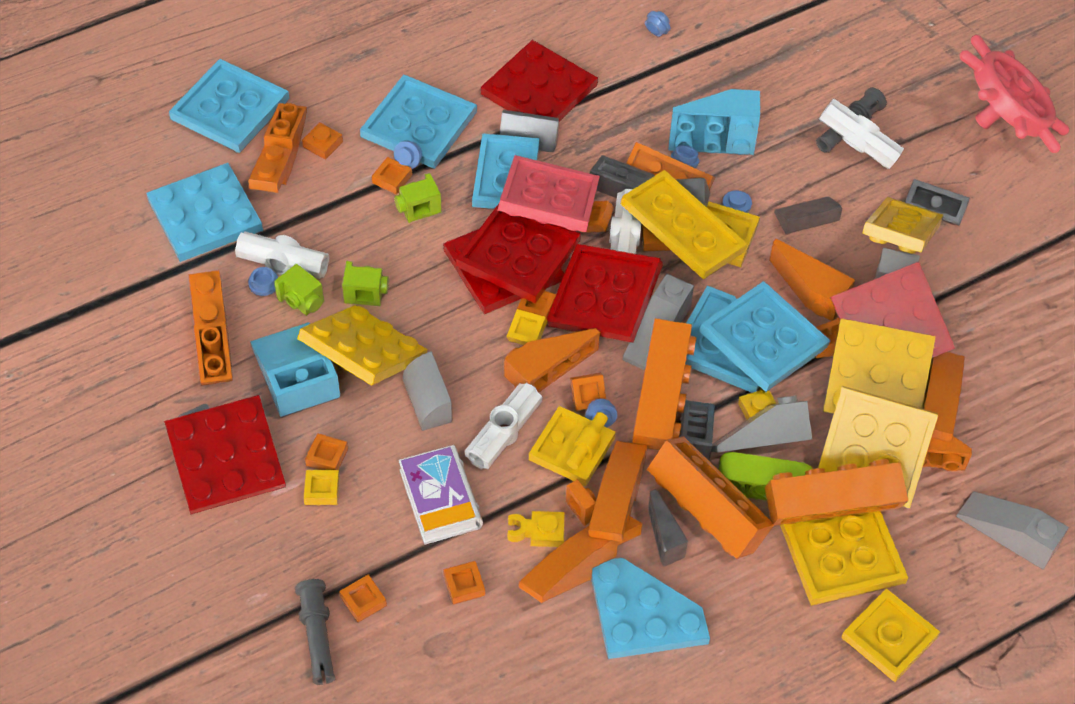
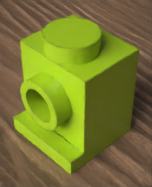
M430 173L425 174L424 180L411 182L399 187L400 195L394 196L398 212H404L408 223L442 213L441 193Z
M346 261L342 283L344 303L381 306L382 294H388L389 276H383L382 268L370 266L356 267L353 266L352 261Z
M297 263L274 281L277 299L280 302L285 300L292 309H299L306 316L317 311L324 302L322 283Z

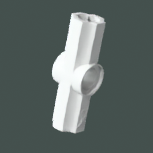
M832 99L819 117L821 122L840 134L848 145L861 153L865 152L887 169L891 168L904 150V148L880 132V128L875 123L862 115H856L848 107L835 99Z
M625 189L617 193L615 217H612L610 249L636 254V247L639 246L641 222L620 204L622 196L633 190Z
M245 231L244 233L241 232L237 239L236 257L264 264L265 267L272 269L277 275L284 274L296 263L317 279L324 278L329 263L328 253L302 247L289 236L279 235L276 239Z
M527 382L525 384L519 383L506 401L491 411L490 420L465 450V456L474 466L480 469H489L505 447L517 440L518 431L542 402V395L538 393L536 388Z

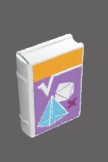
M454 445L399 460L400 474L424 545L475 531L482 527L483 520L479 512V505L475 501L463 468L464 463L460 459L457 448Z

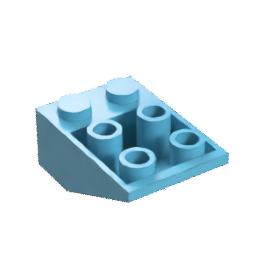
M730 89L673 107L668 150L675 151L678 146L686 145L694 148L697 152L754 155L760 122V91Z
M309 322L250 341L280 417L340 397L338 376L331 360L297 339L300 328L309 325Z

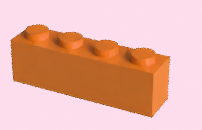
M654 319L633 432V443L648 445V449L660 450L666 440L679 438L681 423H676L677 412L684 413L687 394L681 393L682 383L689 384L692 365L686 364L687 354L694 355L697 338L691 336L692 324Z
M684 436L666 440L647 468L655 477L656 483L660 487L667 489L677 499L678 505L684 510L689 511L699 521L701 528L712 534L722 544L724 551L736 559L753 554L775 525Z
M888 459L870 462L869 467L857 468V464H846L837 467V471L825 472L824 468H816L806 471L803 476L793 477V474L790 472L774 475L773 480H770L765 486L770 519L775 524L774 526L898 509L909 501L901 463L889 464Z

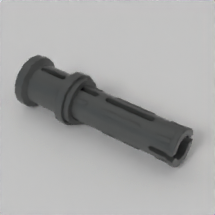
M871 87L865 91L864 96L859 101L852 102L849 109L856 115H862L871 120L872 115L876 111L883 110L886 107L887 100L879 89ZM829 128L816 139V144L821 151L829 153L843 139L840 134Z
M308 579L299 582L295 586V593L300 596L302 609L299 612V620L302 624L306 625L313 674L312 681L316 685H323L321 671L324 670L326 684H329L335 680L326 627V621L330 615L329 608L325 606L323 597L326 585L323 580Z

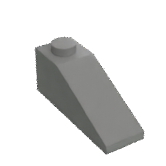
M669 274L665 275L646 308L634 342L629 343L623 355V361L645 370L654 319L681 323L691 308L694 285Z
M797 396L777 398L778 404L768 405L713 443L711 452H724L812 440L808 402L797 401Z
M973 491L956 516L1043 570L1058 549L1069 528L1039 509Z

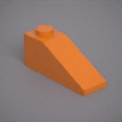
M778 239L773 241L769 261L806 308L830 321L835 320L837 313L830 297L852 289L855 279Z
M594 328L530 341L520 348H514L504 358V377L515 387L519 383L525 384L527 382L534 386L539 393L598 351L600 332Z

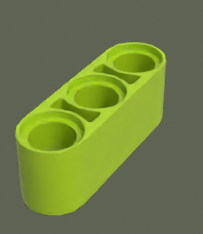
M738 452L722 454L718 468L747 498L766 501L765 486L770 480H773L774 475L790 472L793 474V477L803 476L806 471L813 469L810 465L802 462Z

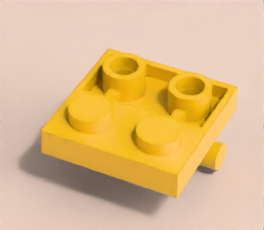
M558 406L529 452V461L572 481L578 479L586 487L615 440L616 431L604 426L608 420L604 413L597 412L593 420H589Z

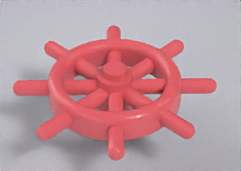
M972 36L971 44L982 58L979 59L968 50H964L960 53V59L974 70V76L980 88L978 92L979 99L987 100L990 103L975 116L978 124L984 129H989L994 122L1002 117L1015 128L1017 138L1024 139L1027 135L1032 137L1039 136L1050 152H1059L1061 146L1049 128L1051 127L1060 135H1067L1069 127L1056 117L1055 107L1049 96L1050 89L1043 87L1039 80L1022 63L1015 59L1013 51L1007 50L1004 53L991 51L981 36Z

